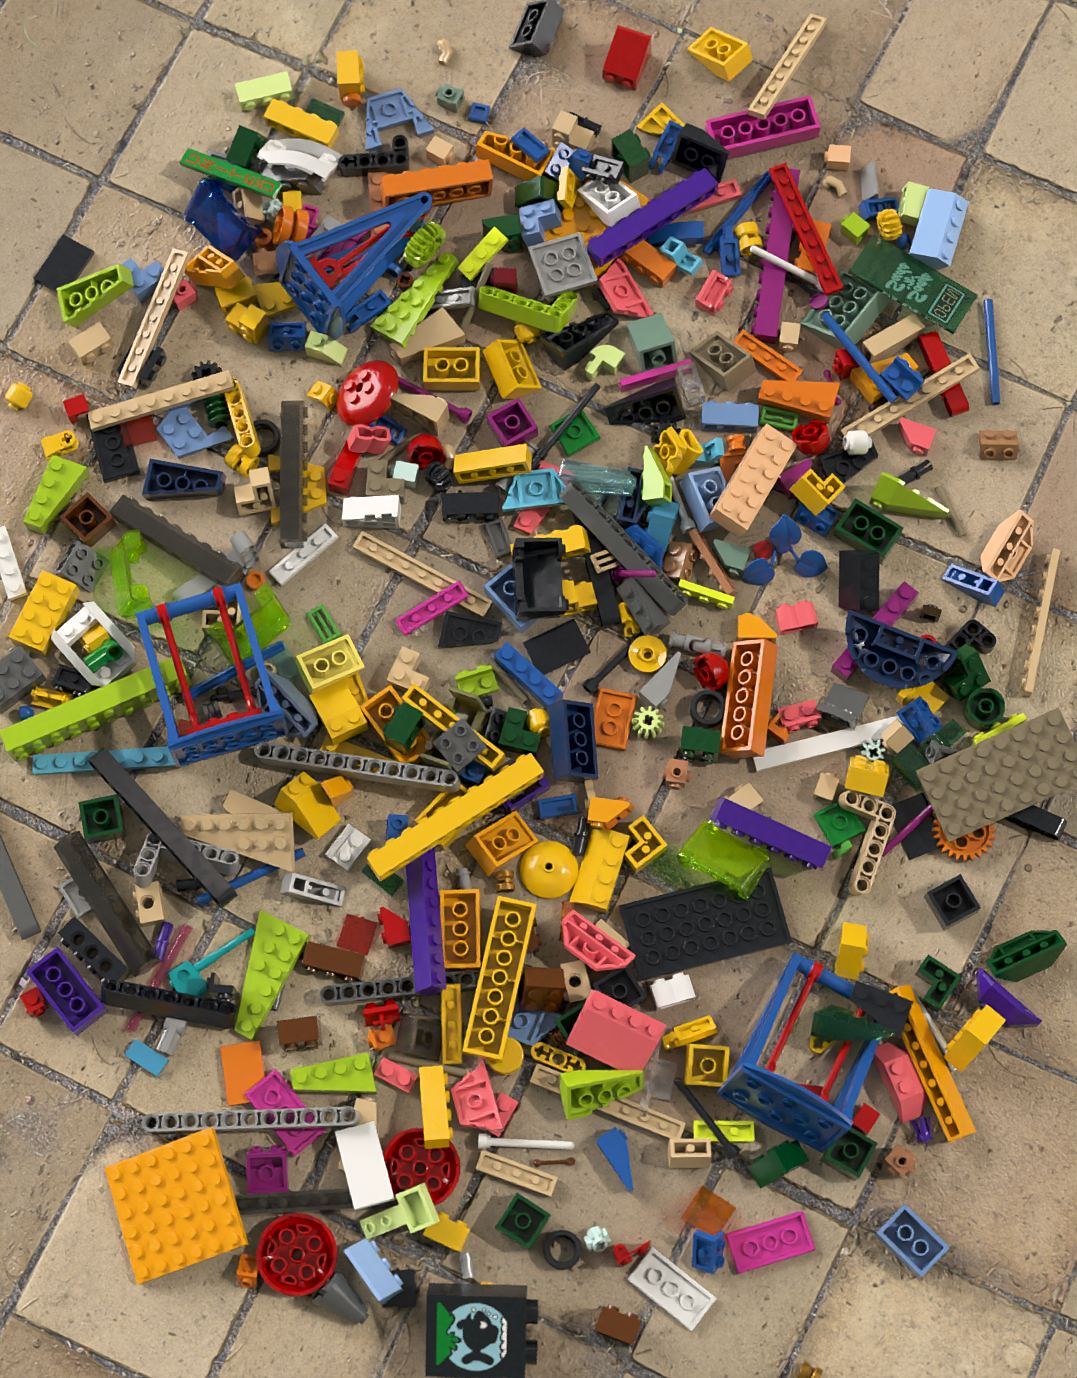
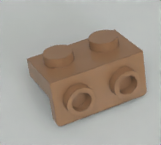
M274 247V251L260 248L256 249V253H252L255 275L278 273L276 264V250L278 247Z
M979 430L980 459H1017L1019 447L1017 431Z
M671 541L662 571L669 579H682L689 582L698 557V550L691 543Z

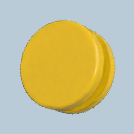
M508 1037L502 1063L487 1060L490 1068L500 1075H510L518 1071L524 1060L522 1046L514 1038Z

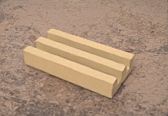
M608 549L590 556L597 573L621 566L622 564L613 554L610 557L596 560L598 557L610 554L611 552ZM615 560L613 564L601 568L599 566L600 564Z

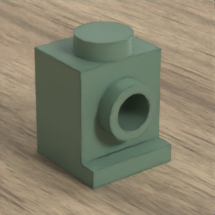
M446 83L443 87L439 86L435 94L437 105L457 113L465 99L463 89H457Z

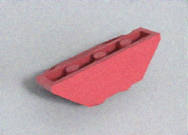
M572 910L563 918L564 948L593 970L602 971L625 968L636 957V955L575 910Z
M889 1042L877 1046L873 1059L901 1123L903 1124L920 1117L929 1097L908 1050Z

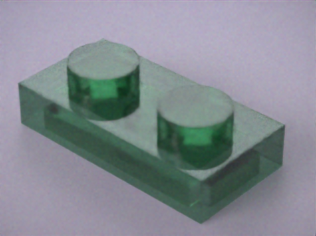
M368 864L362 870L365 876L391 897L404 883V880L395 873L380 882Z

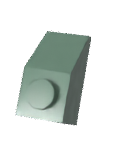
M714 539L712 549L724 570L732 576H742L749 559L750 549Z

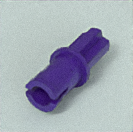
M169 922L162 923L158 938L155 939L156 945L151 957L152 959L164 961L167 946L170 945L169 939L173 924Z

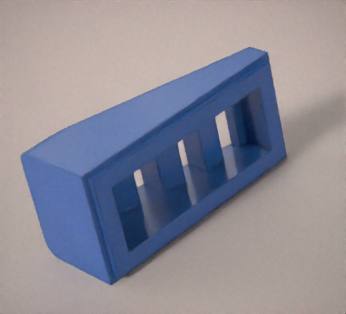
M888 197L863 200L859 205L862 219L866 222L877 220L878 213L883 210L881 205H883L884 210H889L888 203L898 214L899 205L897 198Z
M383 414L378 418L380 422L377 426H382L383 423H386V428L393 427L390 433V442L398 446L407 429ZM374 421L373 423L367 425V426H370V427L376 426V425L374 424L375 421ZM396 430H399V434L396 438H394V433L396 432Z

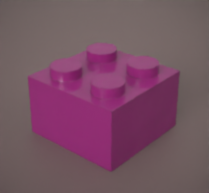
M519 398L487 415V424L502 447L524 444L526 440L530 441L538 436V427Z

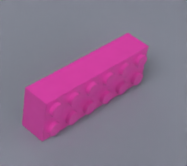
M811 95L774 104L765 120L748 115V110L706 120L705 132L730 152L728 157L730 159L817 138L820 133V123Z

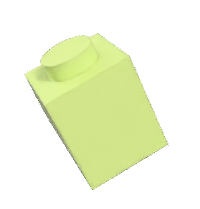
M315 331L310 332L305 345L307 356L342 366L348 350L330 336Z

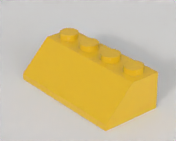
M592 829L569 903L607 914L624 861V853H626L630 842L629 835L612 830Z

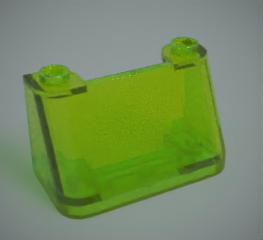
M140 529L125 532L109 553L117 611L124 619L137 618V612L154 608L155 605L145 585H133L131 564L140 563L139 558L141 554L147 553V545Z
M267 582L256 590L255 598L260 606L250 613L260 650L284 633L291 625L288 613ZM242 619L232 628L241 659L244 660L252 656L253 651ZM216 622L206 631L212 644L229 664L233 666L235 663L223 622Z
M709 820L700 823L676 855L681 866L688 869L691 865L693 870L698 869L728 885L729 889L739 892L738 896L745 900H748L770 862V858L767 855L768 852L761 847L755 848L720 830Z

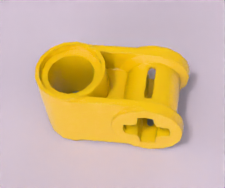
M66 430L43 438L41 445L46 459L50 460L52 455L60 457L76 451L79 447V441L73 432Z

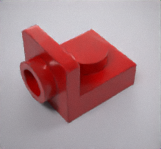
M37 986L20 995L27 1009L26 1012L30 1017H39L49 1008Z

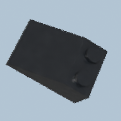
M686 123L678 134L670 163L693 173L706 168L717 183L720 184L730 152L703 129Z

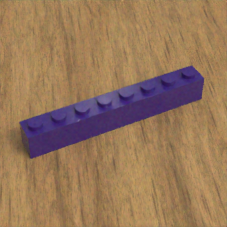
M706 168L694 172L690 178L680 181L673 189L666 190L659 198L650 200L646 206L636 209L629 217L622 218L615 226L606 228L598 237H592L587 245L588 254L601 268L716 194L718 188L717 181Z
M435 847L406 865L415 993L429 996L446 989Z

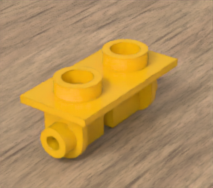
M36 686V689L31 691V697H33L31 705L51 709L72 700L73 695Z

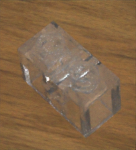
M692 362L676 367V378L687 409L702 405L705 402L706 395L695 363Z

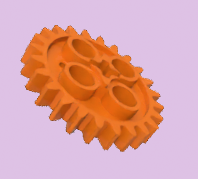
M938 820L933 821V824L937 826L932 829V832H937L933 839H939L936 846H943L941 853L948 851V858L955 855V861L959 857H962L963 862L966 861L967 857L973 861L974 855L980 859L982 857L981 852L986 854L988 852L986 847L991 848L993 844L990 841H994L996 838L994 835H991L996 832L995 828H991L995 824L994 822L978 829L982 833L981 838L975 837L973 832L948 842ZM956 840H963L965 847H959L956 844Z

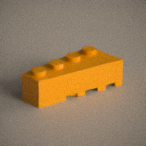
M485 131L476 144V157L483 160L489 159L490 164L520 179L529 181L538 175L547 176L544 171L556 148L551 147L549 154L536 164L514 145L511 139H508V136Z

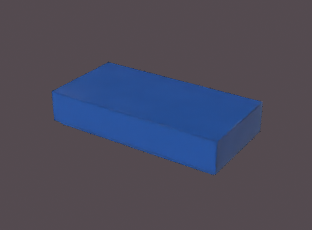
M524 127L511 137V142L536 164L550 152L549 148Z
M576 794L537 800L540 820L579 814Z

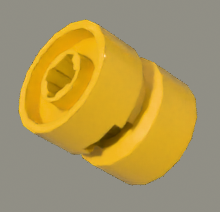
M744 222L735 227L734 231L739 241L741 255H754L750 251V247L753 245L763 249L756 222Z
M235 444L228 451L224 464L233 470L237 469L238 474L248 478L250 477L249 470L256 469L260 459L257 456L253 458L247 457L241 446Z

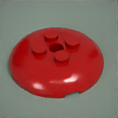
M373 360L358 366L346 377L338 391L336 410L343 423L348 426L360 424L367 426L387 411L392 404L390 400L393 393H397L399 379L395 368L388 362Z
M411 1128L399 1133L387 1144L383 1151L388 1177L396 1202L398 1201L395 1195L425 1183L434 1206H437L453 1193L458 1184L461 1165L455 1146L449 1140V1147L425 1149L423 1128ZM418 1164H424L426 1170L422 1174H417L415 1167Z
M302 1213L287 1214L270 1223L263 1231L256 1250L257 1267L264 1281L277 1292L289 1296L308 1295L320 1289L332 1276L338 1257L337 1244L331 1230L318 1218ZM299 1249L302 1251L303 1256L300 1260L296 1261L293 1259L292 1254L295 1250Z

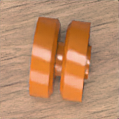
M282 205L278 210L274 223L273 244L279 246L287 240L295 243L305 240L309 224V212L302 209H297L294 212L292 207Z

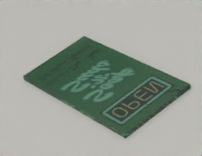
M875 234L871 236L867 245L848 270L850 275L951 334L956 333V329L978 296L976 293Z

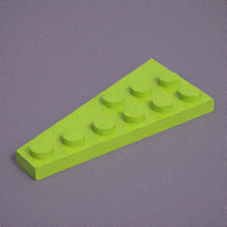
M448 252L442 254L393 304L376 318L370 325L371 329L405 349L408 345L406 341L409 336H413L416 332L414 328L423 321L435 302V295L437 292L440 293L442 291L443 282L450 278L459 264L457 257Z
M261 909L235 1027L236 1032L253 1041L311 937L309 934Z

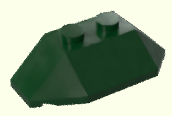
M1031 930L996 946L986 964L996 978L1018 982L1051 967L1063 952L1067 943L1058 930Z

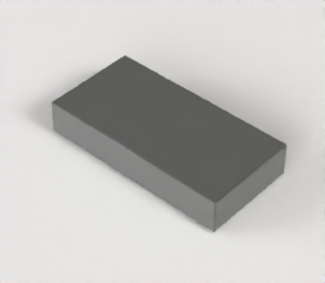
M502 518L485 523L484 527L496 559L512 555L511 541Z

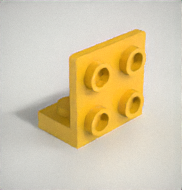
M930 682L920 687L902 689L895 700L905 707L921 696L928 703L932 713L935 714L949 699V695L935 683Z

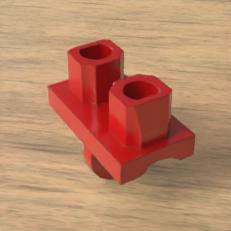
M394 999L386 1000L382 1007H377L374 1002L366 1003L365 1009L362 1010L366 1027L381 1026V1030L386 1031L385 1025L401 1021L399 1007Z

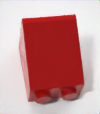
M618 25L602 70V79L608 83L622 85L626 89L636 90L651 55L652 36Z

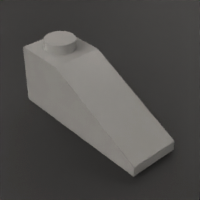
M679 651L639 691V697L651 706L653 710L663 709L669 702L668 698L681 660V653Z
M289 873L283 876L280 894L341 907L346 887L296 873Z

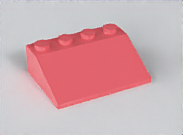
M591 989L566 1044L618 1070H643L656 1048L666 1024Z

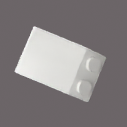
M596 179L577 190L599 219L608 227L615 226L622 218L629 217L636 209L641 208L637 194L620 181L618 185L612 183L606 185Z

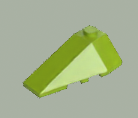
M882 471L870 498L869 504H872V507L888 512L946 519L949 509L931 498L924 499L920 491L915 488L913 490L908 489L904 486V481Z
M576 1070L561 1073L560 1094L566 1119L586 1117L593 1114L592 1111L601 1106L603 1108L609 1106V1102L618 1098L624 1099L642 1090L644 1072L642 1070Z

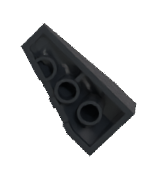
M607 312L588 317L586 321L581 323L571 322L569 326L564 327L560 332L553 333L547 331L540 335V340L551 361L565 371L583 359L619 324V320Z
M675 377L657 382L604 407L610 425L660 423L661 420L664 423H667V420L674 423L687 419Z

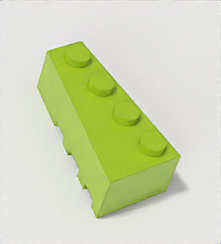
M116 264L57 288L63 322L76 328L134 286L131 270L121 264Z
M52 455L23 520L26 528L45 535L59 517L58 514L69 504L71 497L75 492L79 491L81 484L91 475L88 468Z
M368 1052L290 1070L293 1089L296 1093L378 1095L371 1058Z

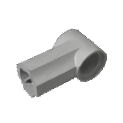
M167 1017L163 1026L164 1032L156 1050L173 1056L180 1037L186 1032L189 1021Z

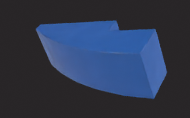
M704 221L669 223L650 235L648 243L653 247H662L671 236L685 244H703Z

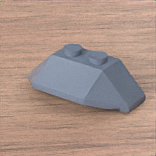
M266 670L274 697L283 710L289 735L285 737L307 738L318 725L315 707L289 680ZM259 677L255 682L259 707H261L263 713L270 712L261 678Z

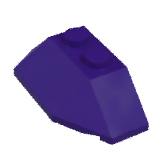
M980 968L976 973V983L980 1007L983 1009L988 1005L1006 1020L1002 1025L1003 1027H1037L1042 1022L1040 1018L1001 986L984 969Z

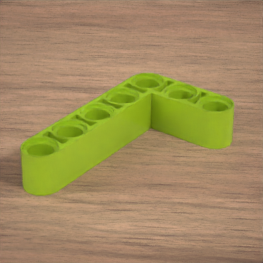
M482 286L479 289L478 307L530 326L557 333L565 327L576 313L578 295L571 291L562 293L553 305L549 306L491 286Z

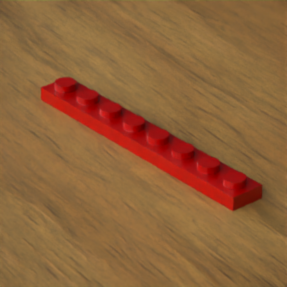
M786 162L769 168L768 172L825 296L842 291L843 285Z

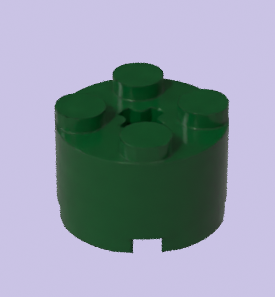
M978 688L973 691L963 711L967 723L982 732L990 730L991 727L1000 722L1004 715V698L997 690L992 688Z

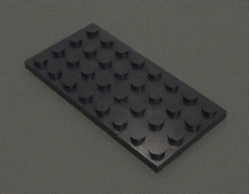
M771 867L619 905L631 952L636 955L633 960L639 982L792 943Z

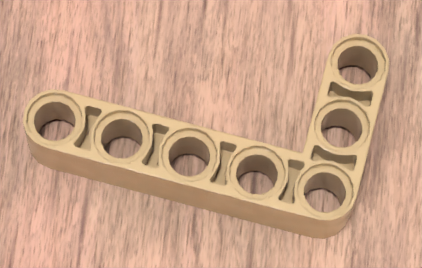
M847 790L838 797L840 807L870 820L848 884L849 892L854 896H859L869 892L896 816V811L893 806L858 791ZM847 795L852 798V804L847 802ZM864 803L869 805V811L865 810ZM882 810L887 813L886 819L881 814ZM876 828L881 831L880 837L875 832ZM869 846L875 849L874 855L870 853ZM863 864L868 866V873L863 870ZM857 882L862 884L861 891L857 888Z

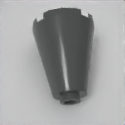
M335 1270L330 1277L331 1280L329 1279L316 1292L311 1302L354 1325L358 1323L363 1324L369 1316L367 1314V1306L339 1270Z

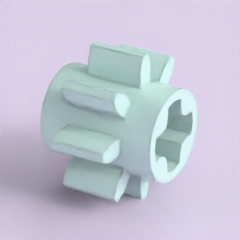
M279 199L266 200L263 203L262 212L267 217V220L275 221L278 210L283 205L282 202H279Z
M870 738V743H863V747L866 750H862L861 754L867 755V760L875 761L879 757L883 759L884 756L881 752L885 751V747H880V740L873 742L872 738ZM876 748L877 753L873 752L870 754V749Z
M598 1226L590 1228L587 1236L584 1237L589 1251L592 1249L596 1252L604 1251L608 1246L607 1243L611 1242L606 1228L601 1230Z

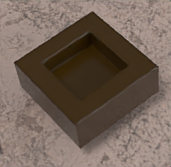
M932 604L923 605L919 617L938 622L942 609H938L937 606Z

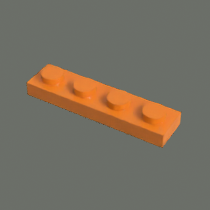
M744 329L733 341L750 353L757 364L782 381H797L803 373L802 369Z

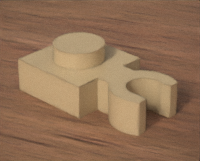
M592 779L584 781L587 799H584L586 811L589 810L590 798L596 797Z

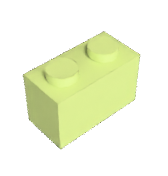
M908 181L902 188L898 211L902 223L917 227L929 187Z

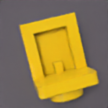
M316 381L307 396L311 400L322 403L328 410H332L336 404L338 392L333 386Z

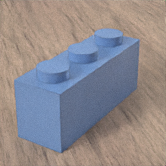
M703 402L701 430L757 433L759 405L753 403L736 404L735 402Z

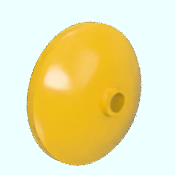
M555 841L537 843L526 851L521 860V880L526 889L537 897L544 899L561 897L568 893L576 882L578 876L576 857L568 847ZM547 864H551L553 868L551 870H547L545 866Z

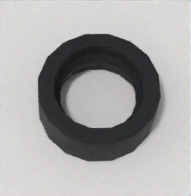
M266 419L253 421L256 431L268 429L274 436L273 442L269 446L261 447V451L257 456L267 457L269 454H274L281 444L278 427Z
M714 690L700 691L691 700L690 715L692 720L700 727H716L724 719L725 699ZM706 698L715 700L719 705L718 715L710 720L703 719L697 713L698 703Z
M555 1231L544 1242L543 1253L545 1260L555 1269L566 1270L572 1268L581 1257L582 1247L580 1240L570 1231ZM558 1238H567L574 1245V1255L566 1262H558L551 1255V1245Z

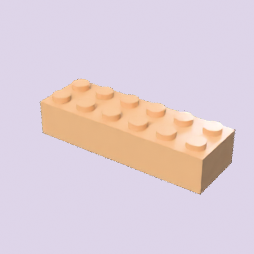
M766 424L757 433L708 517L740 538L753 522L795 450L796 443Z

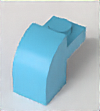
M671 236L659 249L662 254L677 264V272L680 274L684 272L693 276L703 265L701 258L687 251L685 243Z
M716 437L706 444H700L703 453L690 468H704L719 464V459L725 456L722 438Z

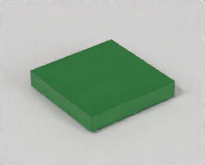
M582 410L559 438L558 442L567 456L570 457L600 440V435ZM569 414L549 425L553 434Z
M847 796V797H846L847 802L850 803V804H852V803L850 802L848 796ZM838 801L813 814L832 849L866 832L860 817L841 808Z

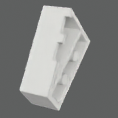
M399 495L344 498L343 526L400 529L401 504Z

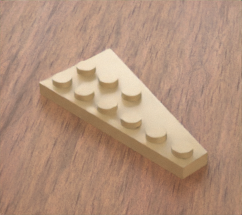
M293 813L181 815V829L185 836L214 846L234 850L238 854L291 872L295 871Z

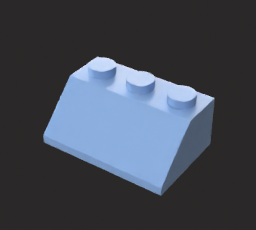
M720 467L687 473L679 485L699 532L711 531L721 527V525L708 517L727 486Z
M366 1238L348 1247L344 1252L377 1300L384 1305L403 1291L401 1287L403 1282L397 1274L393 1275L390 1272L389 1268L392 1266L385 1257L381 1259L377 1253L380 1249L373 1240L369 1242Z

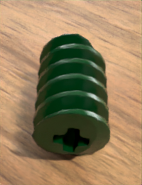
M222 393L203 399L207 420L209 421L208 424L212 429H219L223 425L226 427L228 425L227 421L231 419V416L227 414L229 413V408H224L228 404L227 401H223L226 397Z

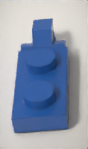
M724 226L722 228L723 236L719 237L721 274L726 277H740L738 239L736 236H733L732 226Z

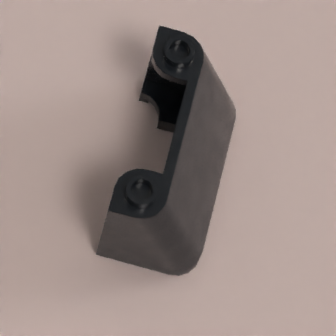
M516 538L512 549L516 621L563 615L566 610H569V600L565 599L562 589L561 559L566 554V546L562 544V538Z

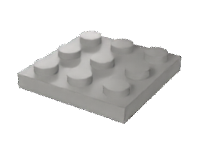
M581 232L528 247L544 298L597 284L598 280Z

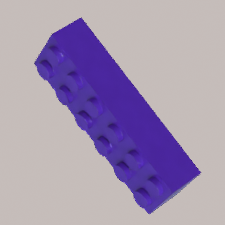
M726 798L718 799L710 817V820L714 821V826L721 829H727L728 827L732 829L730 833L743 838L745 836L750 837L748 841L761 846L765 844L767 845L766 849L779 854L783 852L785 853V858L796 862L800 860L802 861L801 865L809 869L823 868L832 846Z

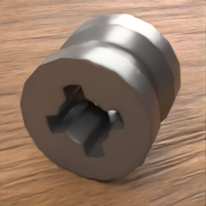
M213 700L211 704L202 705L207 721L212 718L220 719L223 717L217 700Z

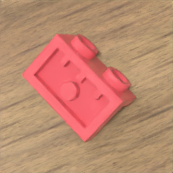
M815 699L777 709V713L781 715V726L787 729L789 733L799 731L801 727L805 726L807 728L819 725L818 723L822 719L821 714L817 712Z

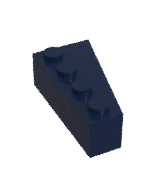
M150 459L142 495L146 500L223 495L226 475L222 471Z

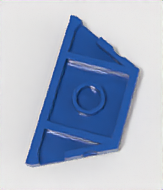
M637 524L625 529L624 531L662 570V558L664 557L665 547Z

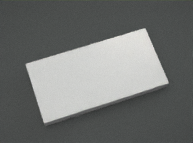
M374 1121L336 1131L335 1134L354 1209L359 1210L394 1200Z
M653 1247L627 1279L691 1332L717 1299Z

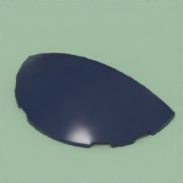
M852 610L848 612L845 635L850 655L865 675L884 686L908 689L926 685L946 672L958 654V651L886 625Z

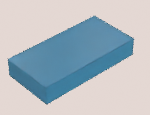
M137 1039L134 1040L125 1053L126 1057L159 1077L169 1062L167 1058Z

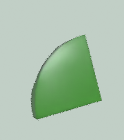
M847 840L839 849L834 850L831 856L834 860H837L851 851L853 845Z

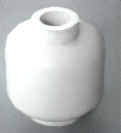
M864 430L849 431L843 437V448L849 455L866 454L872 446V439Z

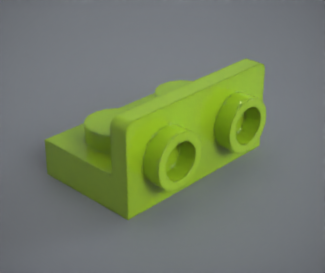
M480 665L476 670L470 672L469 670H464L455 676L458 689L478 695L479 697L499 691L492 665Z

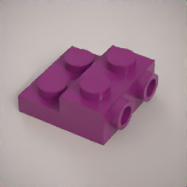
M273 1145L271 1149H263L262 1146H252L251 1150H247L248 1194L288 1192V1149H283L282 1145Z

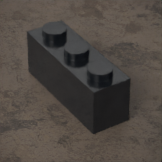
M498 491L442 493L443 521L448 523H456L460 520H465L466 522H475L477 520L491 522L499 519Z

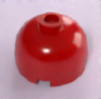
M811 420L808 421V425H798L792 432L793 442L797 445L796 449L802 454L816 456L828 447L830 433L824 421Z
M429 434L414 437L408 444L407 461L412 464H418L419 470H424L433 461H439L442 464L444 461L442 443L438 438Z
M711 652L702 654L694 659L693 664L696 663V668L693 669L694 674L703 688L708 687L710 690L716 691L725 685L729 679V663L719 654Z

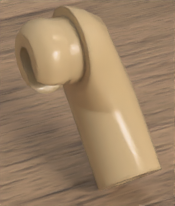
M442 39L437 42V47L442 51L438 62L446 66L453 51L449 41Z
M827 176L823 180L824 187L830 188L833 186L840 198L848 194L841 180L833 176Z
M443 444L446 457L444 466L451 472L456 453L450 444Z

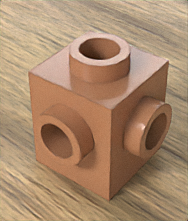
M669 758L668 768H664L662 779H666V786L675 790L685 788V782L689 783L691 771H687L688 761Z
M897 1145L883 1162L888 1166L887 1170L894 1177L899 1176L901 1178L904 1174L908 1177L914 1171L915 1167L913 1164L916 1160L913 1159L915 1156L907 1148L904 1150ZM898 1160H901L903 1165H900Z

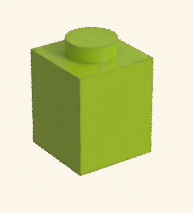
M855 212L850 216L846 215L840 223V232L855 245L868 234L870 225Z

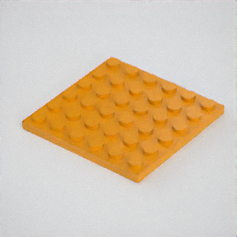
M214 1127L207 1128L104 1168L137 1285L248 1245Z

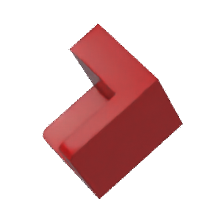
M84 394L63 401L71 424L78 422V415L90 411Z
M863 1103L853 1118L851 1127L867 1136L878 1120L880 1113L866 1103Z

